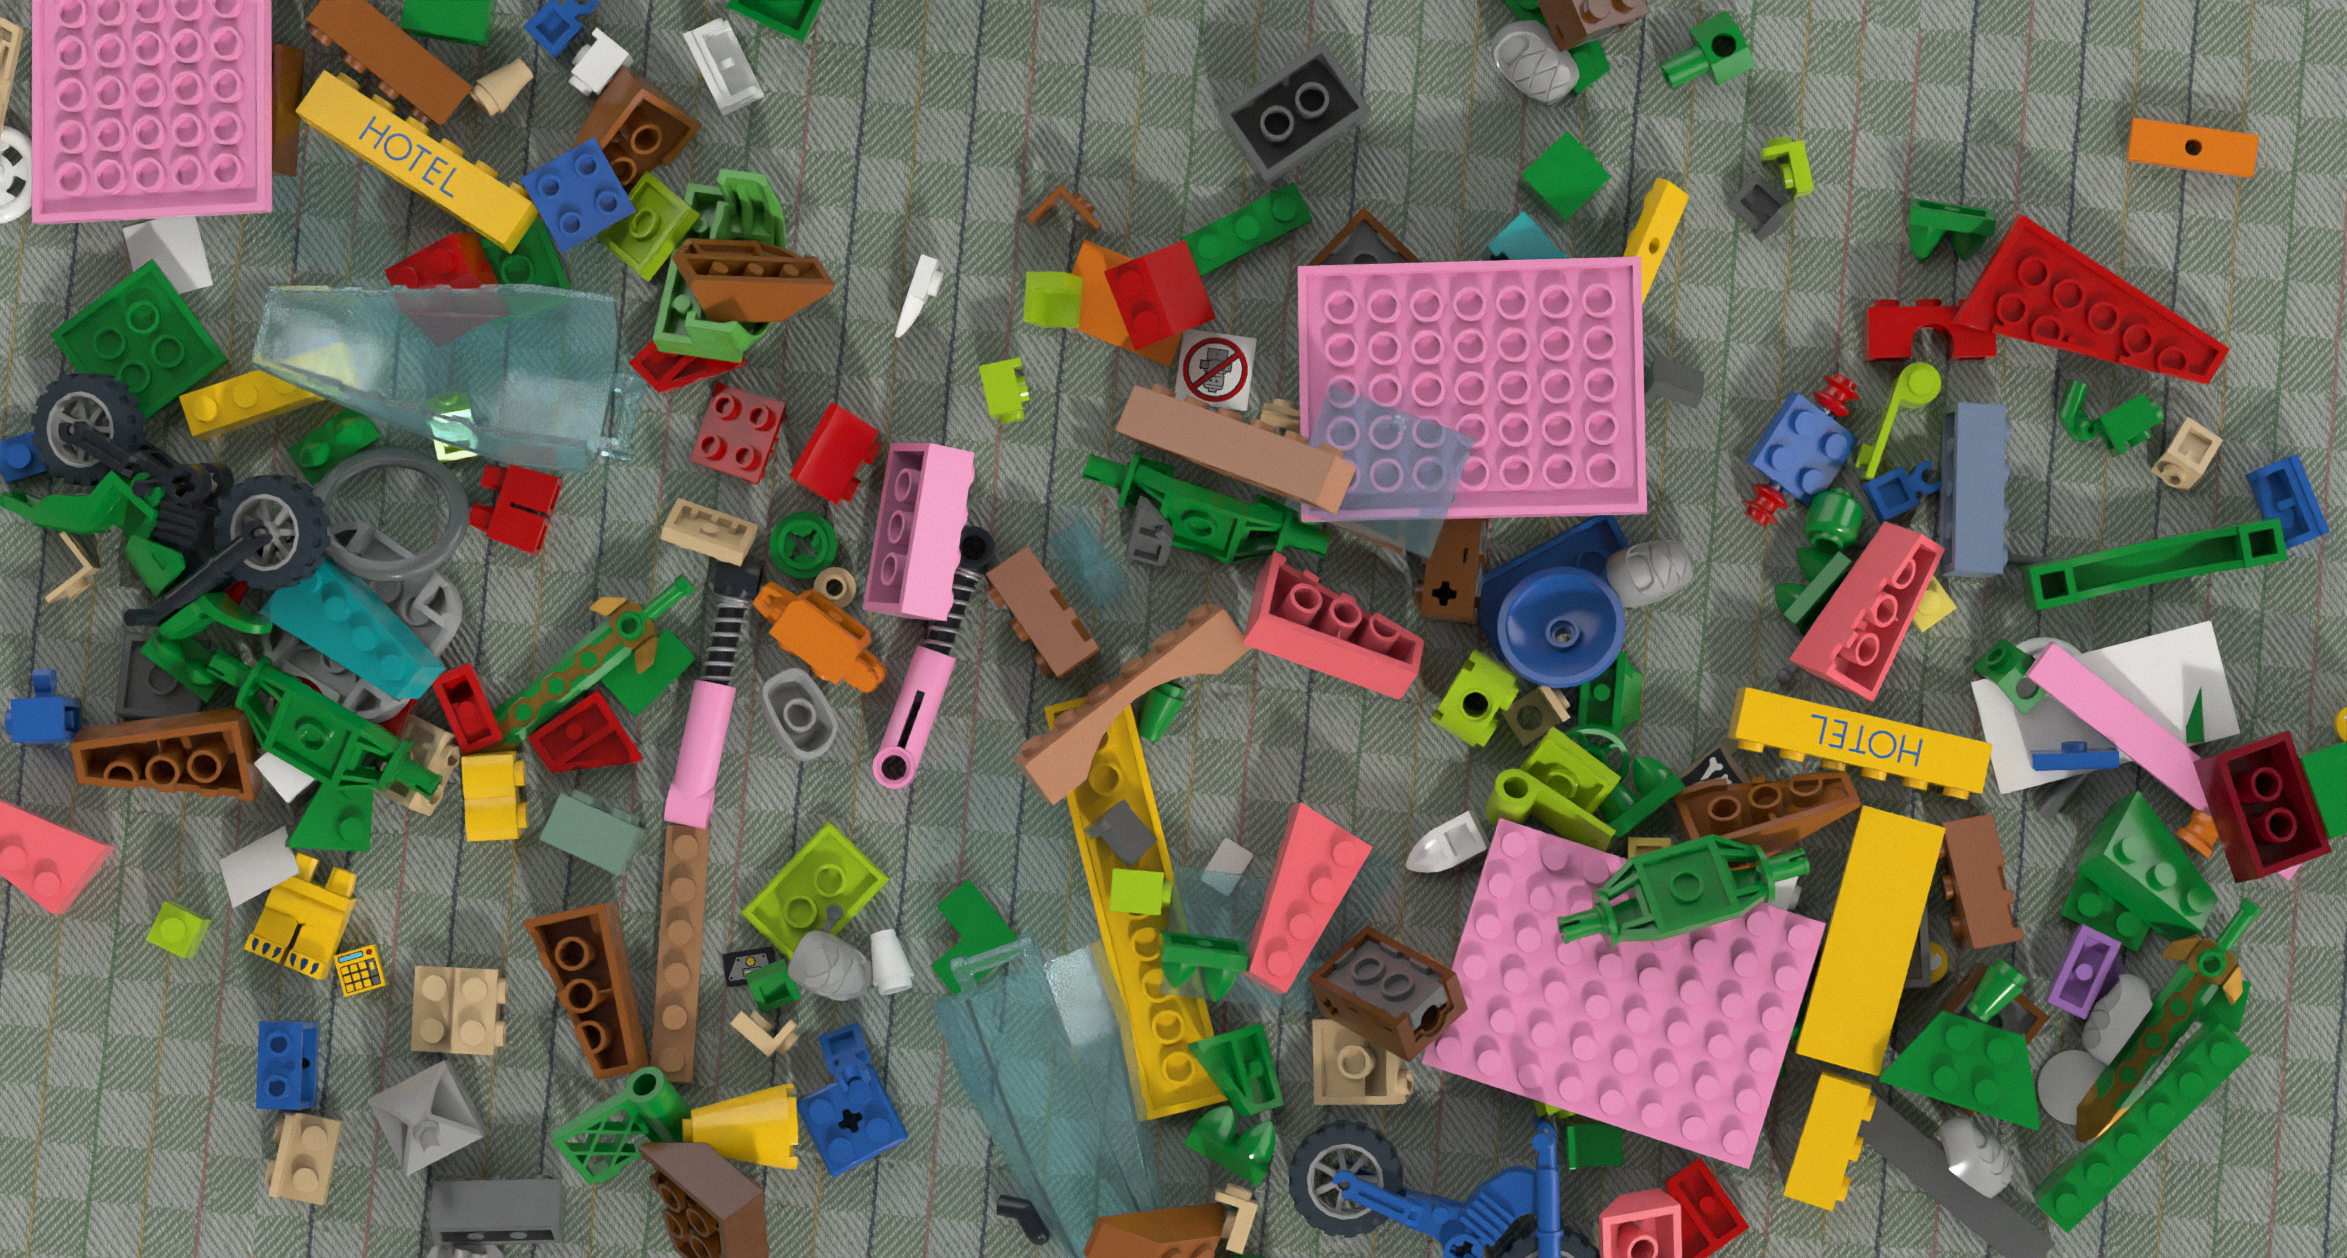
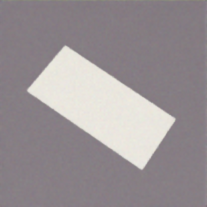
M2211 621L2073 656L2187 747L2240 733ZM2026 676L2022 677L2016 686L2017 695L2022 698L2030 696L2034 692L2036 684ZM1985 678L1971 683L1986 742L1993 744L1990 757L2000 794L2100 770L2035 771L2031 767L2030 750L2061 749V742L2086 741L2087 749L2116 748L2049 694L2045 695L2027 714H2022L2001 689ZM2201 687L2205 742L2186 743V725ZM2118 749L2119 764L2133 761Z

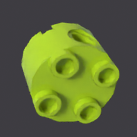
M1473 649L1468 660L1466 659L1441 699L1438 709H1435L1430 721L1472 747L1476 743L1484 747L1497 727L1499 720L1494 718L1497 710L1500 707L1507 711L1519 692L1521 684L1515 681L1518 675L1476 649ZM1472 692L1481 693L1486 697L1488 704L1482 708L1473 707L1468 703L1466 696Z

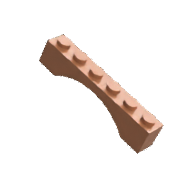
M1212 603L1208 606L1203 604L1196 607L1186 616L1187 622L1175 632L1170 630L1163 633L1153 642L1154 648L1142 658L1137 656L1126 662L1120 668L1121 674L1109 684L1104 682L1093 688L1087 694L1086 698L1088 700L1076 710L1072 708L1060 714L1054 720V727L1043 736L1036 735L1030 738L1020 747L1021 753L1013 760L1044 801L1054 806L1087 779L1092 758L1102 736L1115 718L1136 698L1153 687L1175 678L1197 674H1220L1252 649V647L1242 644L1244 636L1224 608Z

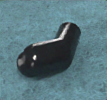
M1003 1194L999 1196L996 1207L997 1215L1017 1219L1026 1237L1033 1244L1043 1245L1049 1241L1052 1226L1038 1202Z

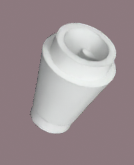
M888 929L871 934L873 985L878 986L879 994L898 993L913 987L911 977L914 976V973L899 939L896 937L895 930Z

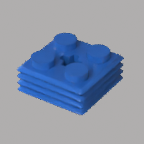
M866 1064L871 1077L868 1084H864L861 1076H854L847 1082L849 1091L843 1092L837 1080L796 1101L797 1110L832 1177L852 1169L904 1142L908 1138V1134L872 1064ZM849 1108L853 1114L857 1112L862 1114L863 1119L858 1122L859 1131L853 1132L850 1127L844 1129L841 1126L840 1121L845 1118L843 1112L845 1109Z

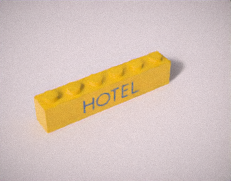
M323 70L296 109V113L305 123L511 254L539 212L531 202L532 199L526 189L512 182L510 187H507L496 180L499 175L498 172L484 162L478 160L473 165L462 158L464 151L451 141L443 138L438 143L427 136L430 130L415 118L408 116L406 121L393 114L395 107L382 97L374 94L369 99L358 92L361 86L346 74L340 72L335 77L326 70Z
M1748 687L1738 688L1727 738L1739 740L1737 747L1739 749L1763 753L1765 746L1780 750L1779 758L1804 763L1805 756L1821 759L1819 766L1821 768L1842 772L1845 771L1846 765L1862 769L1861 777L1886 782L1887 775L1903 778L1901 786L1927 791L1928 784L1943 787V796L1960 800H1968L1969 794H1982L1993 744Z

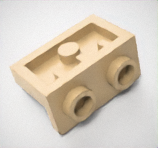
M678 498L663 525L660 539L673 543L678 547L691 549L714 557L719 561L741 566L745 557H750L758 525Z
M409 713L400 734L396 735V737L402 741L406 738L414 741L410 759L434 773L442 775L443 778L440 781V785L430 800H427L423 795L398 781L392 784L386 792H381L377 788L372 790L409 809L430 816L443 797L444 788L453 769L461 760L462 750L454 734ZM383 761L380 771H383V768L387 765L386 762Z
M289 1111L286 1113L285 1119L279 1118L274 1133V1143L279 1144L276 1161L270 1160L265 1174V1185L270 1186V1197H285L318 1205L326 1204L343 1126L342 1120L299 1111Z
M1227 1183L1225 1190L1216 1188L1214 1200L1235 1206L1237 1209L1236 1212L1227 1210L1221 1237L1227 1239L1225 1243L1227 1250L1243 1254L1258 1202L1251 1198L1252 1190Z

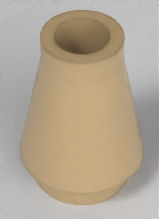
M517 58L512 63L474 81L476 86L469 93L477 106L488 117H492L497 112L502 114L522 88L534 77L526 64Z

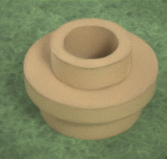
M830 567L820 572L816 577L814 589L818 590L842 609L854 599L856 583L853 576L847 570L840 567ZM832 580L840 581L843 586L842 592L837 596H832L827 592V585Z

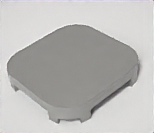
M357 519L356 522H343L331 527L339 543L349 552L362 558L375 561H399L416 556L383 532ZM436 569L419 577L403 581L377 582L362 579L439 659L455 636L462 620L463 603L455 585ZM272 622L271 632L262 634L261 641L265 650L263 655L272 659L273 666L280 669L282 660L289 662L339 693L338 704L371 723H381L395 717L410 700L393 698L274 622Z

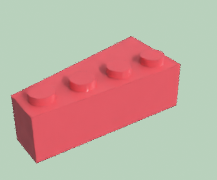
M1884 521L1793 652L1789 661L1836 689L1874 702L1945 548L1921 533Z
M1274 550L1257 576L1242 644L1400 700L1418 675L1425 640L1378 612L1374 615L1369 614L1355 603L1357 599L1345 592H1342L1339 596L1319 584L1320 577L1306 569L1303 573L1299 572L1285 563L1287 560L1285 556Z
M0 798V875L50 913L65 914L116 846L95 839L76 829L62 825L43 815Z
M1302 802L1291 806L1287 819L1288 824L1283 840H1281L1271 880L1268 882L1261 913L1256 921L1247 951L1249 955L1246 972H1241L1276 995L1285 994L1373 848Z

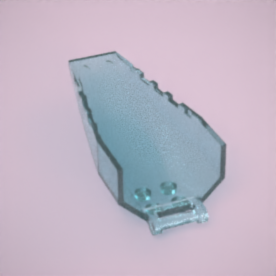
M480 284L479 288L452 289L450 285H436V289H408L407 285H392V289H364L363 285H344L342 288H331L328 285L269 286L251 358L252 367L339 405L418 435L504 463L589 474L598 455L608 456L620 462L632 460L634 445L631 443L634 424L639 400L645 395L647 381L642 377L615 373L619 331L616 296L535 284ZM612 391L623 394L615 438L603 437Z
M1028 931L1018 935V940L969 958L961 955L951 959V969L962 992L944 995L932 1001V1005L958 1077L1004 1159L1066 1258H1085L1083 1251L1098 1217L1164 1209V1198L1154 1159V1145L1150 1138L1146 1117L1147 1108L1145 1098L1142 1096L1138 1075L1139 1066L1130 1019L1101 939L1045 962L1035 934L1032 931ZM1023 956L1027 959L1029 968L977 986L973 974Z

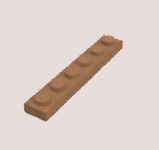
M667 825L651 1067L654 1066L660 1069L665 1077L673 1082H694L711 832L709 827L701 829L691 826Z

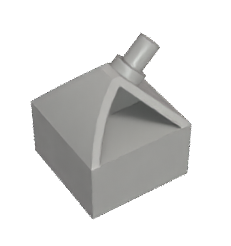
M451 1059L444 1060L368 1099L405 1176L414 1174L489 1135Z

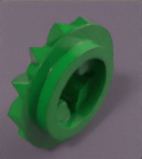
M799 511L785 516L774 527L770 537V553L774 563L782 572L797 579L817 577L820 572L830 568L837 553L835 531L826 519L813 512ZM814 531H817L813 536L814 539L811 545L815 549L814 552L818 554V557L815 558L813 555L809 556L807 553H802L799 557L796 556L794 560H791L795 555L794 551L797 546L789 534L793 533L796 537L799 536L804 539Z

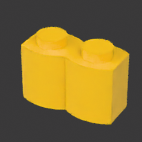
M516 751L468 753L463 755L462 783L465 799L467 842L519 839L522 835V828L529 827L527 802H520L519 786L526 785L525 761H518Z

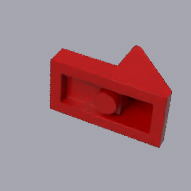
M470 661L442 672L432 683V686L463 755L503 740V733L487 699L486 686Z

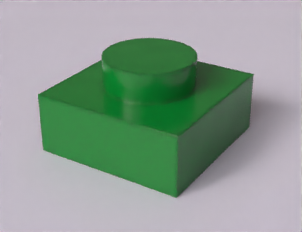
M785 958L745 974L748 986L761 1014L801 998L796 983L788 975V965Z

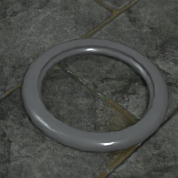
M377 447L357 452L338 462L326 472L313 491L315 497L320 496L323 500L325 507L322 509L325 515H329L333 496L341 485L353 476L380 467H402L428 476L441 488L449 506V520L445 532L438 542L427 551L415 557L399 561H375L357 556L343 547L334 536L331 527H327V535L331 536L330 547L325 548L324 555L340 570L358 578L377 582L403 581L419 577L438 568L454 554L465 538L468 529L470 503L465 487L455 473L446 465L421 451L403 447Z

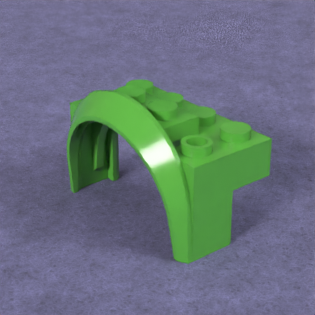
M720 168L717 179L719 187L688 183L684 201L701 215L672 251L653 341L660 352L741 363L743 352L748 350L766 333L772 322H719L709 320L672 257L687 238L732 240L736 237L758 240L786 248V231L781 206L765 174Z

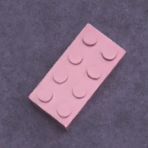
M890 443L862 610L909 619L947 620V614L954 600L952 591L954 572L961 558L959 549L961 531L968 516L966 507L968 489L975 475L973 465L974 452L932 443Z

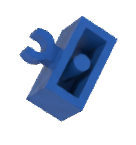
M33 670L32 678L35 698L10 699L11 709H7L5 712L7 734L12 735V742L27 745L70 743L82 728L81 700L56 696V670Z

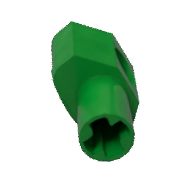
M1727 11L1689 29V37L1693 47L1659 63L1662 75L1672 90L1708 72L1715 85H1720L1755 67L1750 49L1737 24ZM1719 38L1727 40L1732 46V55L1729 57L1717 56L1712 50V41Z

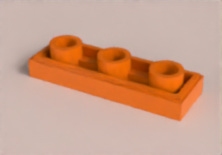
M2132 118L2125 161L2251 179L2254 177L2259 135ZM2186 143L2195 145L2197 149L2196 155H2190L2186 152Z

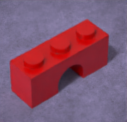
M1882 299L1875 300L1874 307H1868L1862 312L1864 362H1906L1912 357L1913 335L1916 330L1922 328L1934 329L1944 337L1947 343L1948 361H1990L1997 356L1996 334L1951 323L1965 299H1959L1958 306H1941V299L1916 300V306L1899 307V300Z

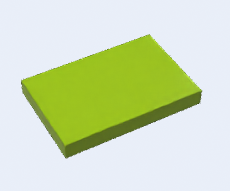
M828 821L740 913L791 961L801 939L810 931L822 930L827 919L826 909L828 906L837 904L843 909V916L834 922L830 934L837 936L887 884L890 878L834 824Z

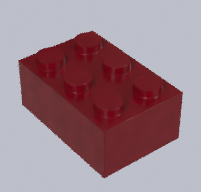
M2289 730L2267 735L2193 762L2235 883L2260 879L2332 852Z

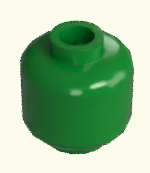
M1832 488L1829 491L1820 492L1811 499L1804 522V533L1810 540L1811 545L1817 550L1829 554H1837L1838 551L1842 552L1856 543L1863 521L1864 509L1848 490Z

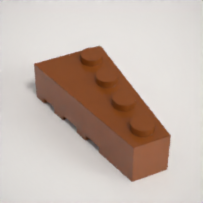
M321 0L304 20L311 26L307 32L324 46L328 47L332 42L345 52L341 59L354 70L362 74L366 69L379 80L375 86L389 98L395 101L401 96L413 107L409 110V113L427 128L433 122L441 127L473 88L365 0Z
M235 707L84 727L78 731L70 742L78 784L127 789L145 787L158 789V792L175 793V791L200 793V796L216 798L219 795L239 797V800L255 801L264 786L261 771L254 764L258 760V754L252 727L244 710H239Z

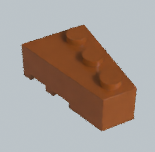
M1028 545L986 573L991 583L984 588L998 608L1006 603L1015 618L1009 621V624L1022 643L1030 638L1039 653L1034 655L1033 659L1046 678L1054 673L1060 681L1101 652L1095 640L1091 638L1074 610L1069 606Z
M1993 814L1937 823V826L1946 828L1938 858H1943L1946 873L1940 875L1942 894L1945 900L1951 899L1954 916L1948 917L1952 941H1959L1960 949H1978L2025 940L2022 927H2014L2010 904H2014L2015 900L2012 889L2007 890L2003 871L2005 861Z

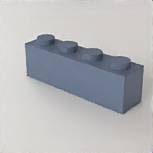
M1956 402L1942 409L1940 546L1945 548V551L1939 561V575L1989 578L2003 574V568L2008 560V548L2006 543H2003L2004 526L2009 516L2008 503L2004 501V488L2010 473L2009 462L2005 459V442L2010 435V420L2006 417V405Z

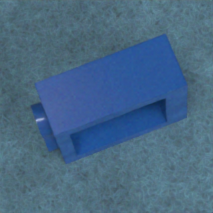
M270 1020L259 1022L256 1109L300 1110L317 1106L320 1021ZM304 1058L310 1061V1066L307 1069L302 1067V1059Z

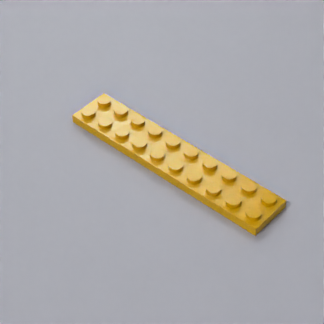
M1082 697L1044 707L1049 730L1054 727L1053 722L1060 714L1072 708L1076 710L1088 699ZM1129 704L1115 718L1102 736L1092 758L1087 779L1067 794L1066 797L1147 1119L1152 1120L1227 1101L1228 1099L1188 1047L1189 1043L1214 1036L1198 969L1196 968L1190 979L1176 989L1168 983L1162 971L1161 957L1158 949L1160 930L1189 933L1132 707ZM1124 799L1157 839L1142 857L1128 868L1101 836L1090 839L1083 831L1092 821ZM1113 868L1164 872V881L1172 882L1170 907H1161V915L1109 911Z

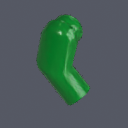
M2069 379L2058 409V418L2069 437L2075 441L2092 440L2097 435L2098 425L2096 421L2090 420L2082 408L2089 386L2083 382Z

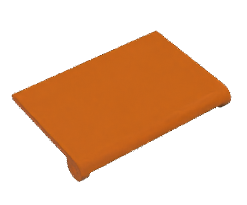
M1084 240L1071 272L1073 275L1083 277L1080 325L1074 329L1170 367L1184 332L1135 351L1104 274V271L1134 259Z

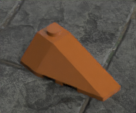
M623 65L597 98L571 149L595 137L625 191L630 186L633 189L646 171L650 172L661 163L666 166L676 159L702 124L654 83ZM538 212L537 217L539 218V220L544 222L543 218Z
M1847 771L1795 774L1788 781L1767 782L1766 776L1752 777V783L1727 784L1726 778L1711 779L1684 787L1672 797L1686 842L1714 834L1749 846L1757 843L1761 846L1767 858L1861 806L1860 799ZM1727 861L1730 871L1750 868L1749 862Z

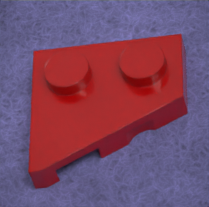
M653 339L629 362L659 394L741 368L747 363L743 357L741 363L660 352Z
M596 691L527 737L550 773L638 763L644 760L643 755L600 691Z
M1698 1156L1664 1180L1666 1193L1681 1204L1682 1258H1707L1750 1228L1701 1157Z

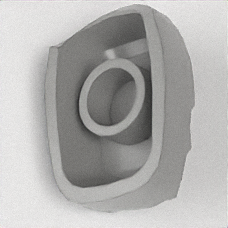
M1536 20L1509 23L1500 29L1492 40L1491 54L1502 74L1523 93L1543 106L1552 105L1560 101L1578 82L1579 69L1567 50L1560 52L1551 31Z
M1675 540L1649 541L1632 545L1608 556L1606 573L1609 584L1624 607H1641L1663 600L1683 589L1692 580L1694 575L1692 560L1683 543Z
M789 668L767 680L760 687L758 695L764 716L775 740L795 760L808 762L817 759L828 750L838 729L835 714L824 694L813 679L799 668Z
M810 931L801 939L788 967V975L797 985L817 995L838 1001L853 1000L863 995L869 987L872 978L871 966L858 949L838 936L823 931Z
M2129 973L2120 974L2115 986L2093 1006L2082 1032V1043L2090 1055L2105 1066H2108L2153 1006L2148 983L2136 975Z
M1955 1116L1947 1120L1934 1133L1935 1137L1942 1141L1949 1170L1979 1193L1988 1198H1993L2011 1181L2013 1172L2012 1161L2007 1150L1992 1133L1982 1127L1973 1125L1968 1116Z

